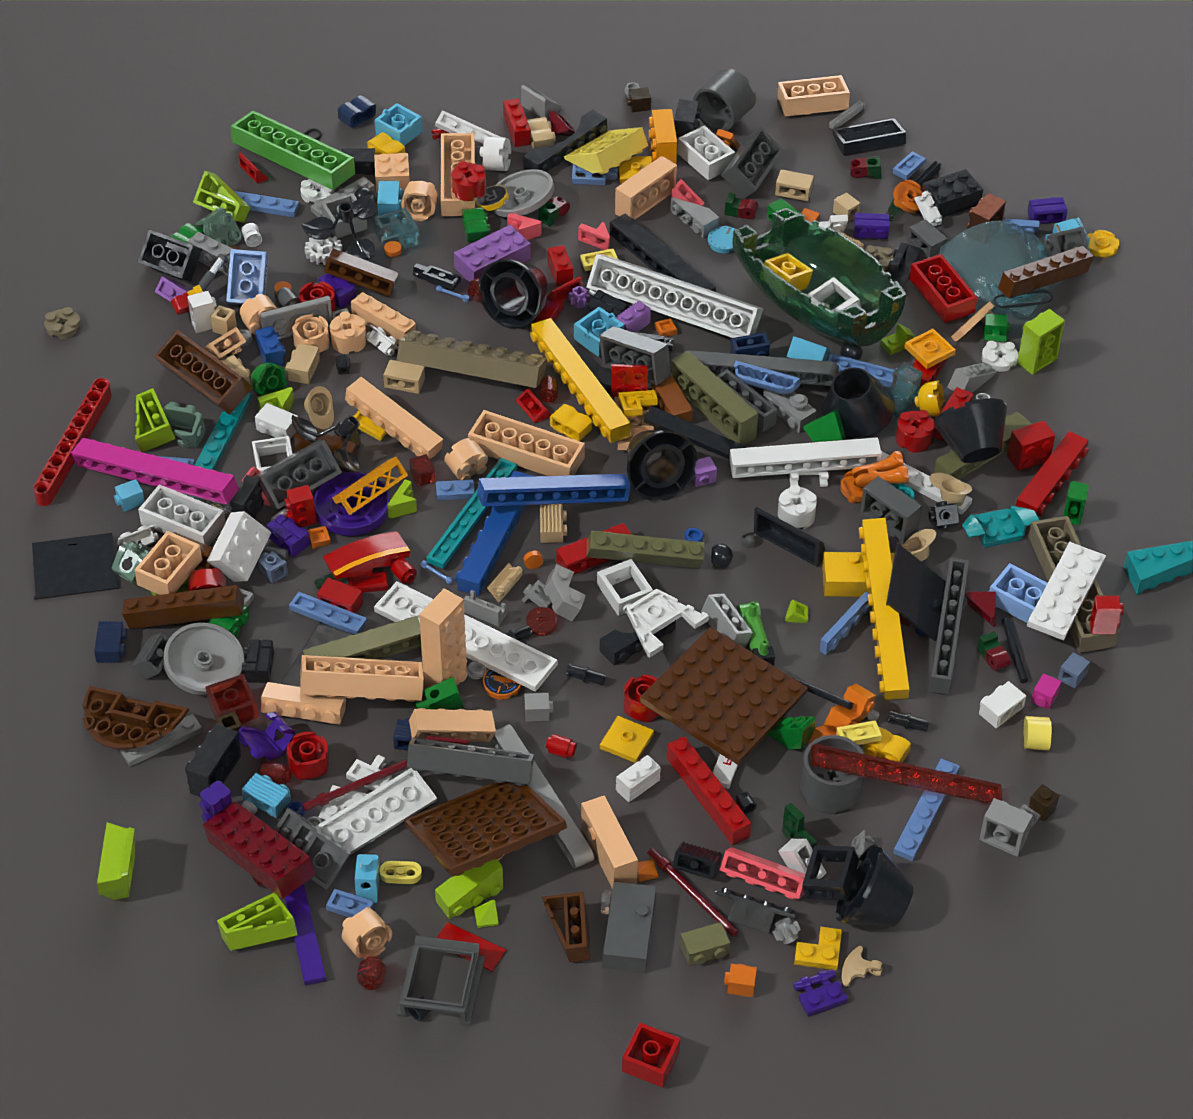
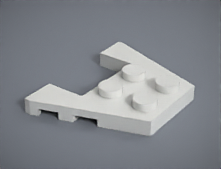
M658 589L626 607V613L649 658L663 650V643L653 635L680 617H683L694 629L709 620L707 613L702 612L701 614L695 611L694 607L690 605L685 606L679 603L678 599Z

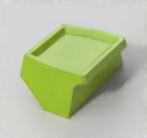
M107 822L97 880L98 894L112 900L129 897L135 861V828H124Z

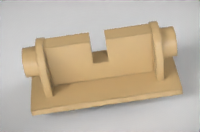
M508 563L487 587L498 603L521 578L523 569L520 566L512 567Z

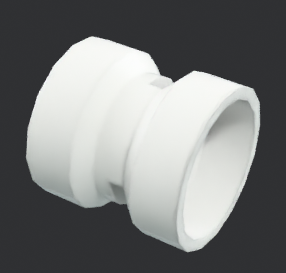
M248 223L242 227V235L247 246L256 247L261 244L262 237L256 224Z

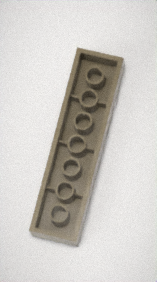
M415 330L408 332L399 340L397 361L533 388H536L544 380L547 358H543L540 354L527 355L519 350L512 352L507 351V348L497 347L496 349L491 348L488 344L475 345L471 341H455V338L445 337L444 339L439 338L436 334L424 335L420 331Z
M1068 516L1031 522L1029 539L1049 582L1069 542L1080 546L1081 544ZM1096 578L1069 629L1079 653L1116 647L1120 633L1117 628L1115 634H1091L1089 621L1095 596H1104Z

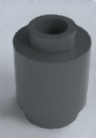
M284 287L277 292V300L283 307L300 303V299L289 288Z

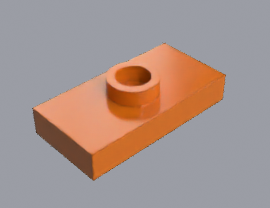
M718 129L717 137L730 148L738 150L740 144L734 134Z

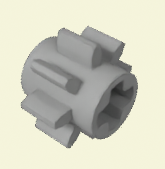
M788 917L775 923L776 928L772 932L776 941L780 940L784 944H788L798 939L797 934L801 929L797 921H791Z

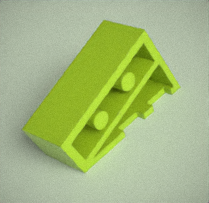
M204 171L193 203L211 211L224 207L226 212L230 213L235 221L244 223L250 206L215 173Z
M152 388L136 395L137 421L135 423V440L140 451L143 453L176 439L154 389Z
M493 859L484 863L481 867L472 868L465 871L462 875L449 878L435 889L437 904L446 916L451 919L454 916L461 915L472 906H478L483 900L498 895L503 890L502 865L497 859Z
M275 893L269 894L217 920L221 937L230 951L298 935L294 918Z

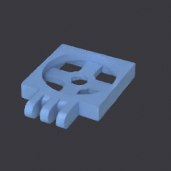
M573 164L572 184L605 185L606 180L617 179L618 167L610 168L608 173L602 174L600 178L592 177L595 173L588 172ZM576 172L586 174V176L578 177L576 175Z

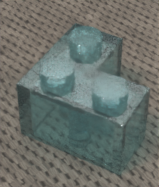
M406 208L374 217L375 233L381 243L398 238L404 249L420 244L419 228Z
M906 363L894 369L892 373L893 381L889 388L895 400L894 416L897 418L915 401V396H918L922 372Z

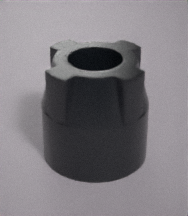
M347 355L336 357L338 374L350 373V358Z
M748 792L736 796L735 802L745 815L752 813L756 809L757 804Z
M408 1008L410 1015L417 1021L422 1020L432 1011Z

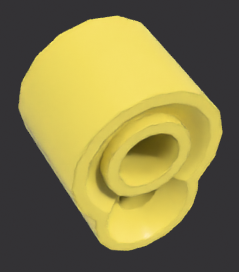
M1025 716V749L1049 750L1052 735L1049 717Z

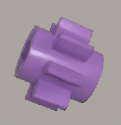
M581 286L572 288V293H569L570 305L576 308L586 307V302L590 301L589 290Z

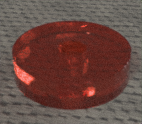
M546 607L534 608L527 614L526 626H530L534 635H550L557 628V615L553 610Z

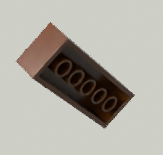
M179 330L175 331L154 356L164 368L228 415L232 413L253 388L240 374Z

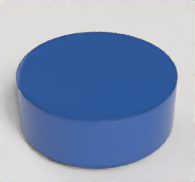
M690 528L685 531L684 540L703 542V532L698 528Z

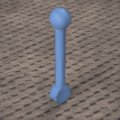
M440 285L436 287L437 292L442 291L461 298L464 302L469 301V295H460L446 290Z
M425 560L420 563L424 569H429L446 580L447 584H452V577L443 575L428 565Z

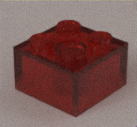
M244 674L205 686L207 701L215 718L235 711L241 724L259 718L257 702Z

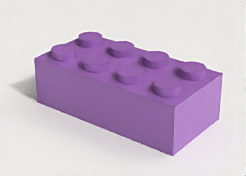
M508 225L454 252V268L475 287L479 284L477 280L473 279H480L483 271L491 263L500 259H512L520 262L531 259V243L513 226Z

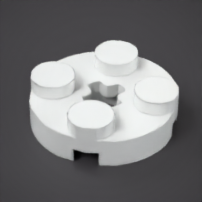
M311 179L301 182V197L307 203L311 201L315 204L335 193L334 190Z
M988 341L983 348L982 362L990 364L995 371H1008L1010 367L1017 364L1018 352L1012 342Z

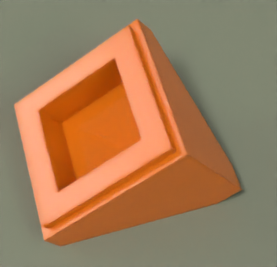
M653 859L638 862V882L659 878Z

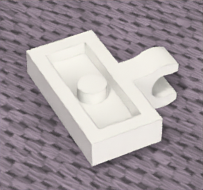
M377 755L371 765L356 759L346 774L347 779L354 782L384 769L386 763H383L385 758ZM392 775L364 787L374 791L392 780Z

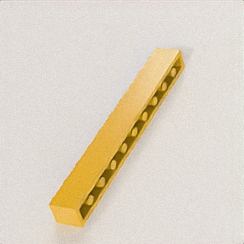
M549 318L531 324L532 332H530V337L532 341L536 342L539 351L545 354L548 363L553 365L554 371L559 373L563 383L568 385L571 394H574L578 403L585 408L586 414L591 416L594 425L600 428L603 437H606L610 443L630 437V422L553 320Z
M886 518L862 520V527H859V539H863L861 554L865 555L866 559L863 561V570L868 573V577H865L866 589H870V594L867 595L868 606H872L873 610L870 611V622L875 625V629H872L873 640H877V646H874L875 658H879L880 662L877 663V674L882 677V681H879L880 693H884V700L909 698V682L899 613L889 605H886L892 573Z

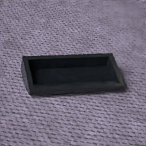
M895 118L832 129L835 141L843 155L906 144V131Z
M758 507L754 509V534L816 567L819 566L823 561L825 546L822 541Z

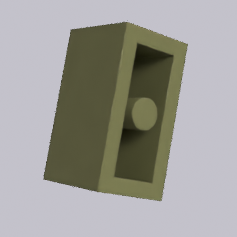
M721 922L681 933L680 946L689 966L701 965L708 960L721 959L729 955L730 941Z

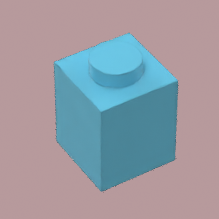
M136 479L115 487L116 495H114V500L117 506L121 505L124 512L141 506L145 502L143 491Z

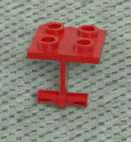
M611 365L612 397H619V392L648 390V366Z

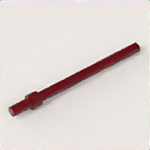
M407 759L329 793L323 792L317 795V798L303 803L302 806L305 811L319 805L321 807L325 806L333 799L407 768Z
M654 848L649 849L647 854L657 863V867L662 872H666L714 920L718 923L721 922L724 929L732 937L738 934L739 931L681 874L672 868V863L666 857H662Z

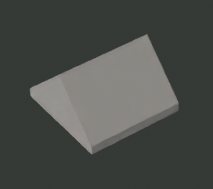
M522 85L521 105L529 111L547 119L550 117L552 110L555 112L561 110L562 106L542 93Z

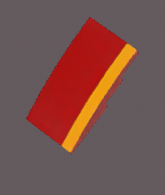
M395 531L374 535L342 546L324 555L323 560L335 579L372 575L373 568L391 566V559L410 557V549L399 533Z

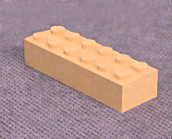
M474 133L441 134V216H462V209L475 208V198L474 201H462L455 197V194L452 192L451 180L452 170L458 166L459 162L465 161L475 164Z
M483 410L468 433V438L471 441L474 439L487 456L498 460L500 458L516 463L519 467L546 476L575 475L585 458V443L486 410Z
M443 589L419 614L424 690L451 677H454L456 685H458L468 675L464 599L446 589Z
M302 655L300 694H305L306 696L325 695L326 697L345 696L350 699L365 697L369 700L385 698L389 701L404 699L408 702L422 701L424 681L422 662Z

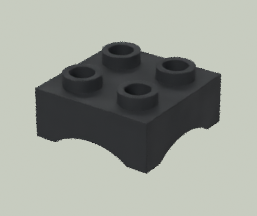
M246 475L243 479L242 489L234 495L229 503L234 512L245 511L255 519L258 511H261L264 506L260 479Z

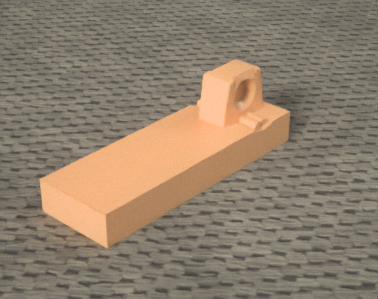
M990 301L951 336L952 339L956 342L980 320L984 323L985 315L993 314L991 309L994 305Z

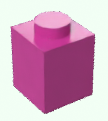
M1043 673L1033 690L1031 702L1050 710L1059 694L1062 681Z

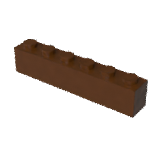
M1080 246L1005 271L1002 274L998 289L1010 299L1088 272L1093 255L1084 246Z
M238 585L124 599L122 615L129 629L238 616L243 613L244 599Z

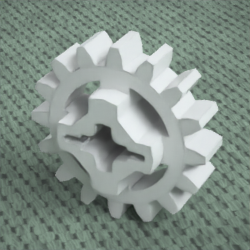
M336 236L324 240L309 238V242L305 243L306 258L310 259V262L316 261L317 265L320 262L326 265L328 256L333 248L343 252L341 240H337Z

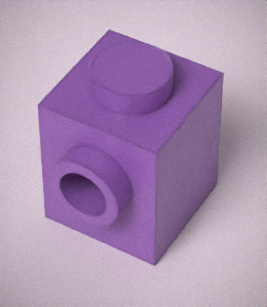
M711 457L698 459L695 466L696 472L692 479L694 486L698 487L716 482L717 468Z

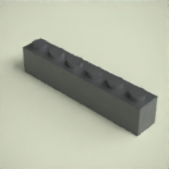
M413 737L408 747L407 768H412L414 771L429 770L435 774L450 773L456 777L472 776L477 780L493 779L498 783L508 781L514 782L515 785L524 786L529 784L532 779L534 754Z

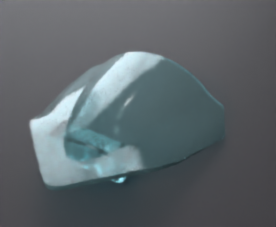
M992 221L973 226L941 246L939 253L945 257L977 298L986 302L990 301L994 306H996L993 303L994 297L1003 294L998 289L1003 272L1048 257L1046 248L1032 231L1025 230L1019 225L1007 221ZM1053 284L1039 288L1037 290L1049 291ZM1047 293L1024 294L1010 299L1006 296L998 297L996 302L1003 306L1042 302ZM1039 305L1003 309L1023 317H1029Z

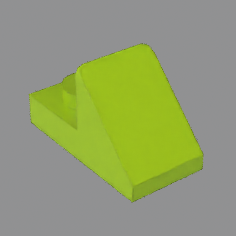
M898 323L896 333L881 339L880 344L892 355L904 350L905 342L917 336L910 329Z
M292 387L258 397L259 411L266 403L289 411L294 403Z
M405 479L388 503L389 518L417 511V501L415 498H412L414 491L412 490L411 481Z

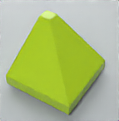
M792 599L785 621L807 623L808 606Z
M495 900L474 908L477 928L498 925Z

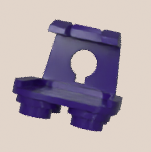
M276 712L266 713L265 716L269 720H273V722L265 731L250 727H241L238 731L239 742L244 746L249 745L251 749L250 754L257 759L265 757L272 761L280 757V755L284 756L287 753L288 743L293 740L292 738L296 734ZM279 730L281 733H284V737L276 741L277 731Z

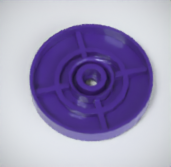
M341 473L321 484L314 496L316 518L322 526H326L327 530L332 533L345 536L365 535L378 528L388 516V503L390 502L388 490L349 515L342 503L336 504L332 497L364 477L366 473ZM377 479L376 486L383 488L385 485ZM364 487L362 496L370 497L372 488ZM350 496L346 499L351 508L356 506L357 498Z

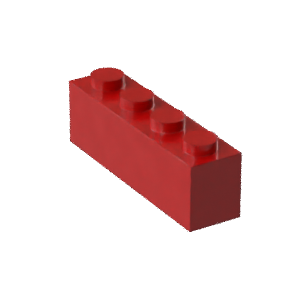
M624 523L602 531L632 535ZM588 537L556 549L557 564L573 571L574 574L612 559L586 557Z

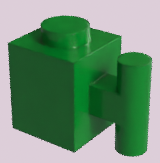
M986 314L984 341L1006 343V333L1010 332V323L1007 322V315Z

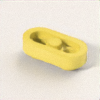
M387 861L379 869L380 878L385 883L414 884L420 881L422 877L421 866L416 862Z

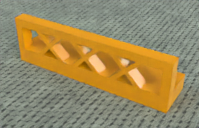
M396 456L332 497L336 504L341 502L347 513L351 515L407 477L408 474ZM395 466L401 474L398 478L390 476L391 469ZM379 477L386 479L383 488L376 486L377 478ZM364 487L372 488L370 497L362 496ZM350 496L357 498L356 506L351 508L346 500Z

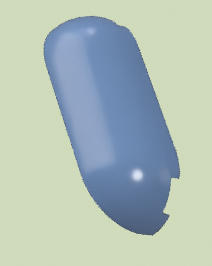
M735 361L734 364L736 376L747 385L779 394H789L794 392L801 384L798 377Z

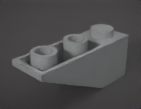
M671 198V212L702 238L707 237L712 229L719 227L720 217L709 208L678 198Z
M985 362L957 368L947 388L954 392L956 387L973 393L996 375L997 371Z

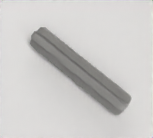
M861 100L856 102L831 120L829 128L837 129L865 109V103Z

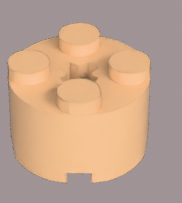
M411 181L408 183L403 194L401 208L404 213L406 212L409 215V218L423 221L434 214L438 199L434 184L424 181Z
M263 294L255 295L256 298L252 300L250 298L247 299L240 308L243 323L254 335H256L255 330L262 329L260 313L278 309L271 299Z
M347 311L341 312L339 316L335 317L330 323V338L333 349L342 354H349L350 351H355V353L361 351L366 345L365 320Z
M307 314L295 320V324L292 327L295 348L298 343L317 346L320 353L329 348V328L325 318L319 316V318L313 317V314Z
M469 438L457 442L451 447L453 451L450 454L447 452L445 455V463L459 480H470L471 476L475 474L480 475L487 469L485 465L487 464L488 456L474 439L471 441Z
M370 907L363 909L353 917L345 919L342 924V940L359 959L360 957L365 960L375 958L386 949L384 945L387 940L390 943L392 939L390 927Z

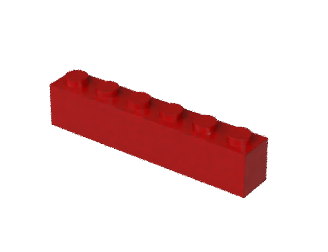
M1068 431L1017 498L1016 507L1034 510L1037 516H1042L1046 505L1052 503L1055 493L1061 491L1064 481L1070 479L1072 470L1077 469L1081 458L1087 456L1089 440Z
M683 736L668 743L666 759L733 846L749 838L751 822L687 738Z

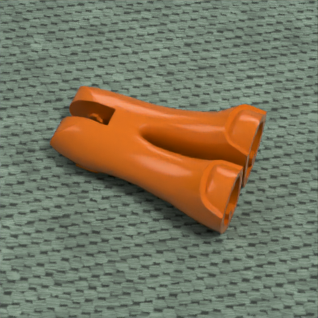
M899 451L893 452L889 457L876 463L858 466L851 470L857 487L864 488L877 476L890 484H908L909 482L908 470Z

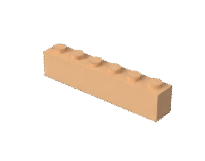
M360 377L346 388L345 400L349 405L354 406L362 415L367 416L391 437L401 442L404 447L409 448L418 458L428 462L442 450L443 438L364 378Z

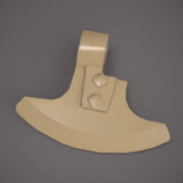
M858 946L848 955L842 968L843 985L845 987L850 986L852 979L856 977L864 978L867 972L880 976L883 970L881 968L882 962L864 960L861 957L863 947Z

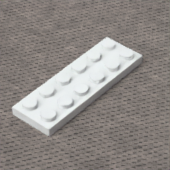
M1069 542L1028 620L1027 627L1064 640L1105 561L1106 555Z
M410 768L316 827L326 833L351 855L404 822V819L414 816L435 803L437 797L420 774Z

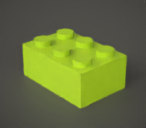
M1048 309L1031 321H1027L1023 326L1017 363L1033 375L1058 359L1065 320L1051 309Z

